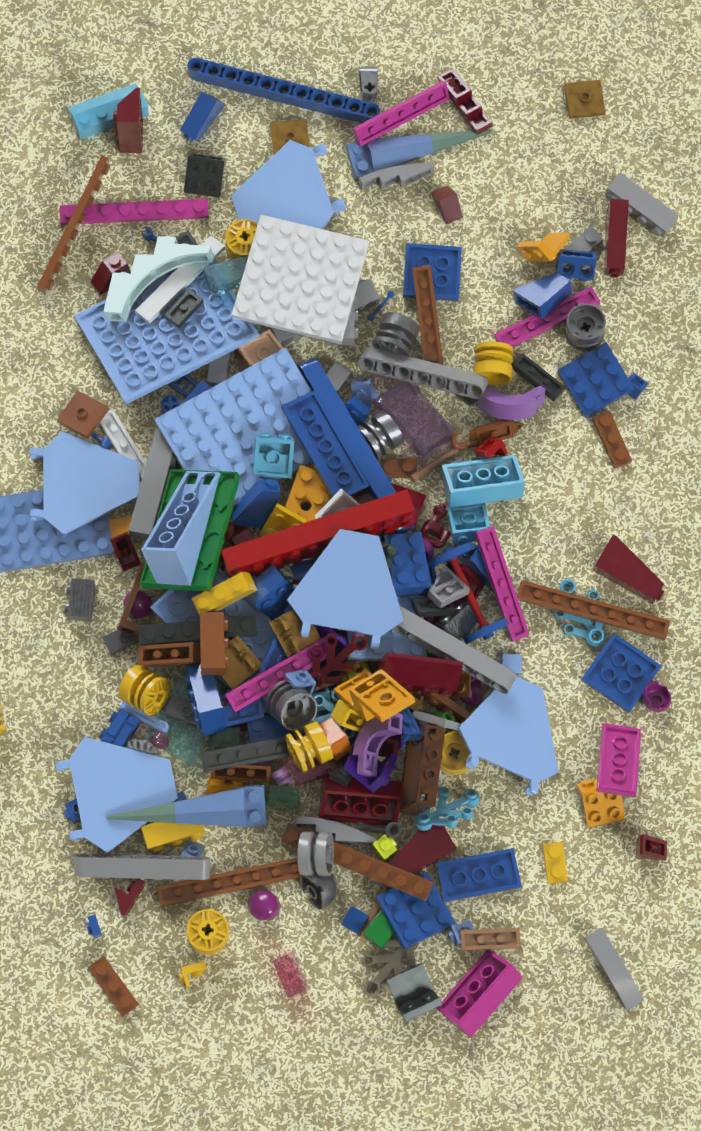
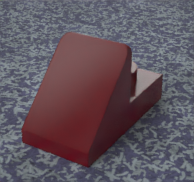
M139 878L136 882L132 881L127 889L128 895L114 887L123 918L127 917L146 885L145 881Z

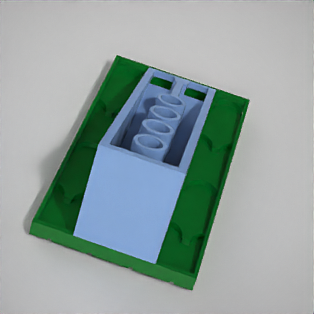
M170 470L156 525L141 549L146 559L140 580L142 588L151 587L193 591L211 590L218 568V559L224 544V535L239 486L240 476L238 472Z

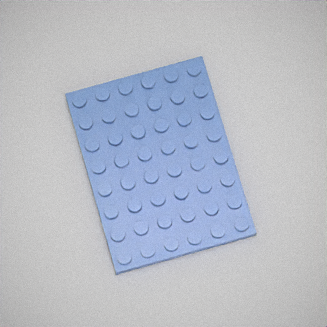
M214 261L150 324L139 317L135 310L176 269L160 276L145 288L133 304L126 322L107 320L104 314L106 300L74 315L75 320L125 405L259 338V333L251 322L232 318L231 315L236 296ZM190 289L200 296L204 303L178 328L166 320L164 314Z
M286 347L154 419L183 470L231 471L239 473V486L233 507L240 502L241 498L259 479H272L278 482L284 479L253 476L255 436H259V433H271V437H278L279 434H289L290 438L294 439L292 474L299 470L300 465L307 466L312 463L281 409L282 405L312 392Z

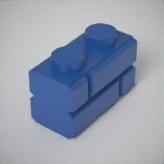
M119 709L118 712L114 711L109 719V722H111L108 729L104 728L99 739L102 742L126 748L127 741L132 739L141 724L140 719L122 709Z

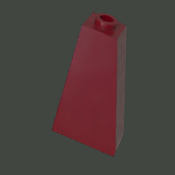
M610 199L606 211L604 275H609L613 278L623 276L625 270L629 200Z
M613 534L593 571L651 604L655 600L659 601L665 592L662 590L664 583Z
M432 825L429 830H419L388 864L416 874L455 852L457 848L444 826Z

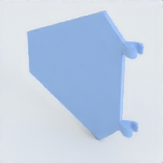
M289 140L231 195L238 219H249L258 224L260 215H265L324 230L334 212H341L346 209L343 199H338L331 204L315 157L327 154L325 144L320 143L312 149Z
M63 431L44 449L30 448L32 460L43 458L44 510L31 509V520L40 521L45 519L62 535L128 504L138 497L140 489L139 461Z
M340 529L287 599L303 622L302 637L309 636L310 626L314 624L373 635L371 649L378 650L381 636L404 621L379 536Z
M516 677L507 694L494 689L458 728L470 753L465 764L467 768L473 769V767H477L480 758L530 780L525 790L527 795L537 794L539 782L559 773L543 688Z
M84 737L69 760L58 761L55 764L57 771L71 769L83 829L71 831L69 833L70 840L74 841L85 838L107 853L147 823L144 821L106 819L108 815L172 803L178 799L170 759Z

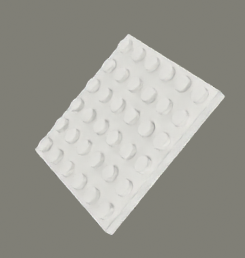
M260 215L232 311V318L342 345L370 241Z

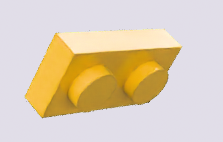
M563 842L543 844L547 883L567 882Z

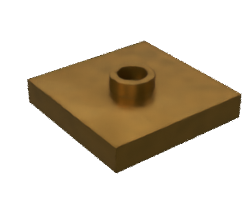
M600 80L564 83L569 119L605 115Z
M306 119L270 122L273 155L289 140L310 148Z

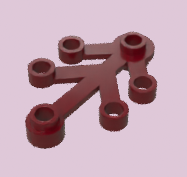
M333 633L327 634L325 637L327 660L326 665L321 670L320 658L323 656L322 648L314 646L311 649L313 662L312 671L309 674L312 678L314 676L319 677L315 681L314 689H319L324 684L341 685L349 680V676L345 672L339 673L338 676H328L331 671H354L355 673L363 671L364 665L361 660H354L352 663L341 662L355 650L361 651L367 647L368 641L364 634H355L351 639V643L336 656L335 645L337 644V636ZM331 637L335 639L333 642H328V639ZM362 638L363 640L362 642L357 643L356 639ZM319 650L320 654L314 655L313 652ZM356 664L361 665L359 669L354 668ZM341 677L347 678L345 681H340Z

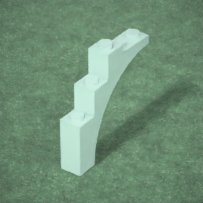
M158 236L153 256L149 254H135L131 274L127 272L112 274L104 307V314L107 320L126 322L129 312L139 295L153 281L167 272L195 263H213L214 254L211 247L203 244L199 246L186 243L178 244L175 237Z

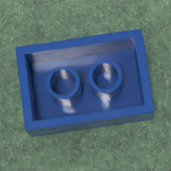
M422 533L384 535L381 539V545L383 546L382 548L388 546L390 561L389 563L387 562L396 596L426 595L432 585Z
M272 565L253 581L257 591L248 595L255 607L271 620H274L283 615L288 603L287 599L297 585Z
M201 664L187 667L188 675H185V680L197 729H202L203 736L226 731L223 709L214 675H201Z

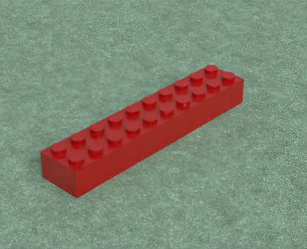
M408 489L221 551L230 577L240 572L250 573L251 576H260L272 565L280 570L285 567L284 565L290 563L298 564L303 559L309 557H319L340 529L377 536L382 533H393L400 527H411L417 522Z

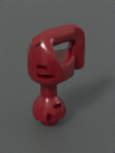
M444 504L434 506L432 520H426L420 531L422 538H426L437 549L444 547L451 535L450 531L445 530L438 524L440 519L444 518L448 513L445 510L447 507ZM427 535H432V536H434V537H437V538H439V541H437V540H435V539H433V538H431V537H429V536H427Z

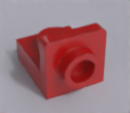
M491 437L487 438L474 450L477 457L488 459L494 455L506 456L508 454L505 443L499 438Z

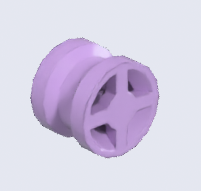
M287 766L270 775L272 780L276 781L278 790L280 788L278 786L286 787L295 781L294 777L290 776Z

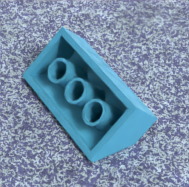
M135 83L68 107L67 109L80 140L114 128L113 112L117 111V104L135 88H139ZM140 89L143 117L149 116L148 105Z
M516 455L442 465L444 491L449 508L523 498L525 481Z

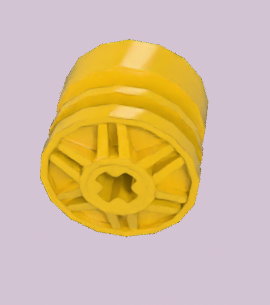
M241 219L235 221L226 231V254L233 264L240 267H246L258 224L252 220Z
M493 341L482 342L474 347V360L477 363L473 366V373L485 376L488 380V385H503L512 381L513 367L510 365L513 362L512 355L514 354L512 346Z
M135 665L126 672L121 680L118 694L123 702L147 715H154L162 709L168 700L171 685L165 677L154 673L144 666Z
M317 721L304 726L305 736H302L298 730H295L296 740L290 733L285 735L288 752L302 773L308 771L306 762L310 768L315 767L314 757L321 764L334 758L329 742Z
M458 731L447 732L444 736L440 770L450 775L463 774L469 770L465 764L470 753ZM451 750L460 753L458 754L457 759L449 756L451 754Z
M205 909L195 913L189 919L187 925V937L191 947L197 953L203 955H214L220 952L226 946L229 938L228 923L225 917L212 909ZM207 926L213 931L209 933V936H206L205 932L202 931L206 930Z

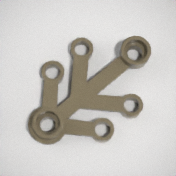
M397 939L389 940L383 949H379L375 945V949L379 952L384 951L386 948L399 947L395 954L365 955L363 957L362 963L365 967H371L373 964L387 963L374 980L365 983L364 993L368 997L377 996L380 991V984L393 968L394 975L402 972L401 958L405 953L408 962L406 969L415 966L414 950L417 949L419 943L404 951ZM370 957L372 963L366 964L365 958ZM371 985L375 987V992L373 993L368 991V987Z

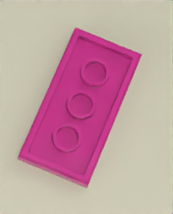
M607 723L602 724L597 792L636 797L641 729Z

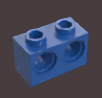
M560 249L556 272L569 279L578 278L581 281L594 280L597 261L596 252ZM564 263L571 264V266L568 268H565L562 265ZM583 265L590 266L588 269L585 270L581 268V266Z

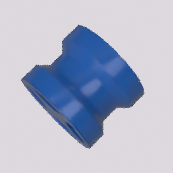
M174 395L165 396L161 401L162 413L165 414L172 410L173 407H178L180 405L179 399Z

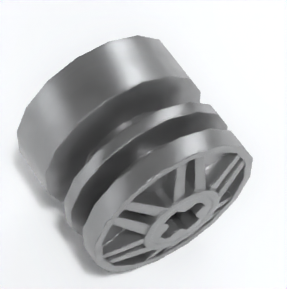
M589 303L579 304L572 308L568 313L566 321V339L573 348L583 352L591 351L603 342L606 328V318L603 311L596 305Z
M386 312L381 319L380 329L376 332L372 345L377 349L409 356L410 350L413 348L412 342L416 340L420 326L405 315Z
M383 410L371 417L372 425L365 421L362 424L363 426H358L377 461L382 458V455L388 454L387 446L394 450L404 443L400 429L389 414Z
M288 680L276 683L269 690L265 701L267 712L290 731L303 730L305 725L313 722L317 714L318 707L313 696L302 687L293 688Z

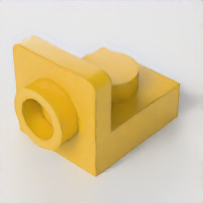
M205 961L181 967L182 972L178 973L181 985L186 984V988H190L189 975H192V978L204 975L203 971H207Z

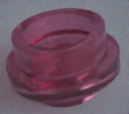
M161 732L154 733L150 738V743L157 749L168 747L170 742L168 740L169 737Z

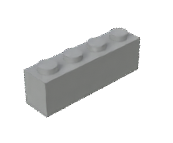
M621 172L607 187L605 193L609 201L610 199L629 200L628 214L633 215L641 225L648 226L654 235H660L664 238L677 222L678 214Z

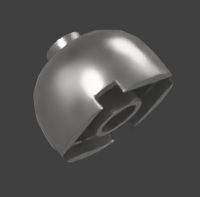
M315 870L312 876L302 875L300 877L302 891H308L312 899L308 900L316 909H323L335 900L338 882L333 874L330 876H318Z

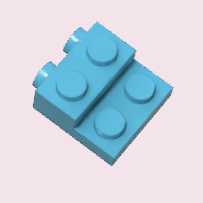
M261 432L259 436H255L253 476L292 477L294 439L290 438L289 434H279L278 437H271V433Z
M485 503L453 508L447 507L453 544L461 546L468 542H476L474 533L490 527Z

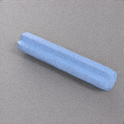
M122 702L120 705V709L137 717L141 722L163 734L167 733L170 728L167 722L154 715H147L125 702Z

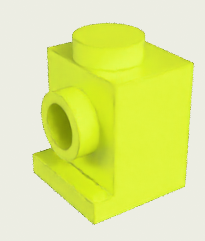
M385 834L375 841L371 847L383 862L399 851L395 841Z

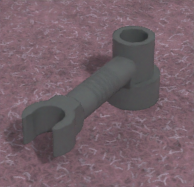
M358 822L359 827L357 828L360 831L387 834L392 839L398 838L402 832L401 826L396 822H390L387 826ZM397 829V833L391 834V830Z

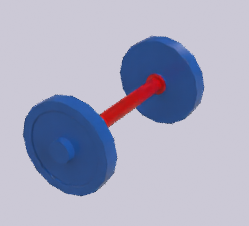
M472 542L457 548L451 546L444 549L443 554L429 560L428 564L432 569L446 562L451 563L456 576L470 588L457 559H459V556L475 548ZM470 588L466 598L480 627H478L479 630L462 637L465 644L481 637L486 640L494 636V631L509 625L507 617L492 624L486 623Z

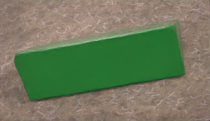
M382 910L364 931L365 938L383 949L394 934Z

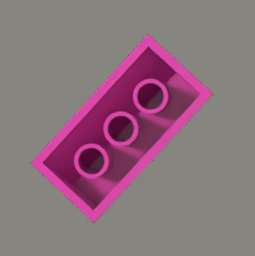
M486 950L441 1002L442 1005L436 1009L460 1031L471 1038L523 977L511 963L491 950Z

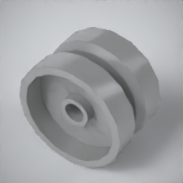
M302 832L298 843V869L300 875L312 876L316 870L318 876H330L334 862L332 833L320 832L316 837L314 832Z

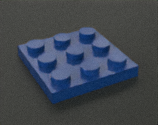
M406 243L403 298L416 299L412 268L431 265L435 300L459 301L462 247Z
M607 342L558 369L560 376L585 418L635 391Z
M613 633L581 681L627 713H630L643 694L644 689L652 681L662 665Z
M428 872L419 875L422 878L432 881ZM435 884L432 886L427 901L395 888L375 897L403 951L456 924Z

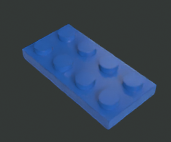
M514 848L436 863L444 903L522 887Z

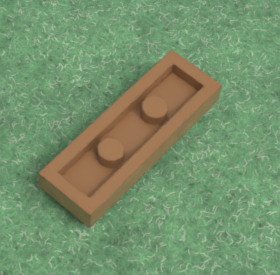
M520 928L459 931L461 951L521 948Z

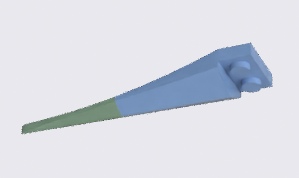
M488 129L479 135L474 131L376 138L361 147L356 142L346 144V151L354 179L358 180L359 177L372 172L399 166L442 149L490 134L492 130Z
M264 785L243 786L191 799L108 815L106 819L231 827L267 825Z

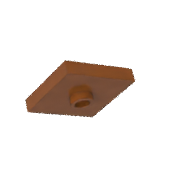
M77 391L56 421L60 425L89 439L109 408L103 403Z

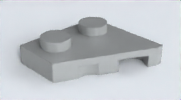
M445 565L440 575L437 576L434 585L431 586L427 596L439 608H442L468 595L470 588Z
M417 710L413 711V717L419 719L418 723L422 725H430L432 723L435 726L458 731L461 725L441 717Z

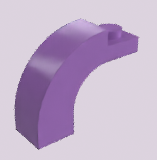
M491 386L478 399V409L498 419L521 420L536 415V408L544 404L545 388L538 386L522 395H508Z
M397 713L384 722L374 717L363 725L357 735L353 748V756L358 757L357 774L370 778L377 777L379 749L382 743L390 736L402 734V714Z

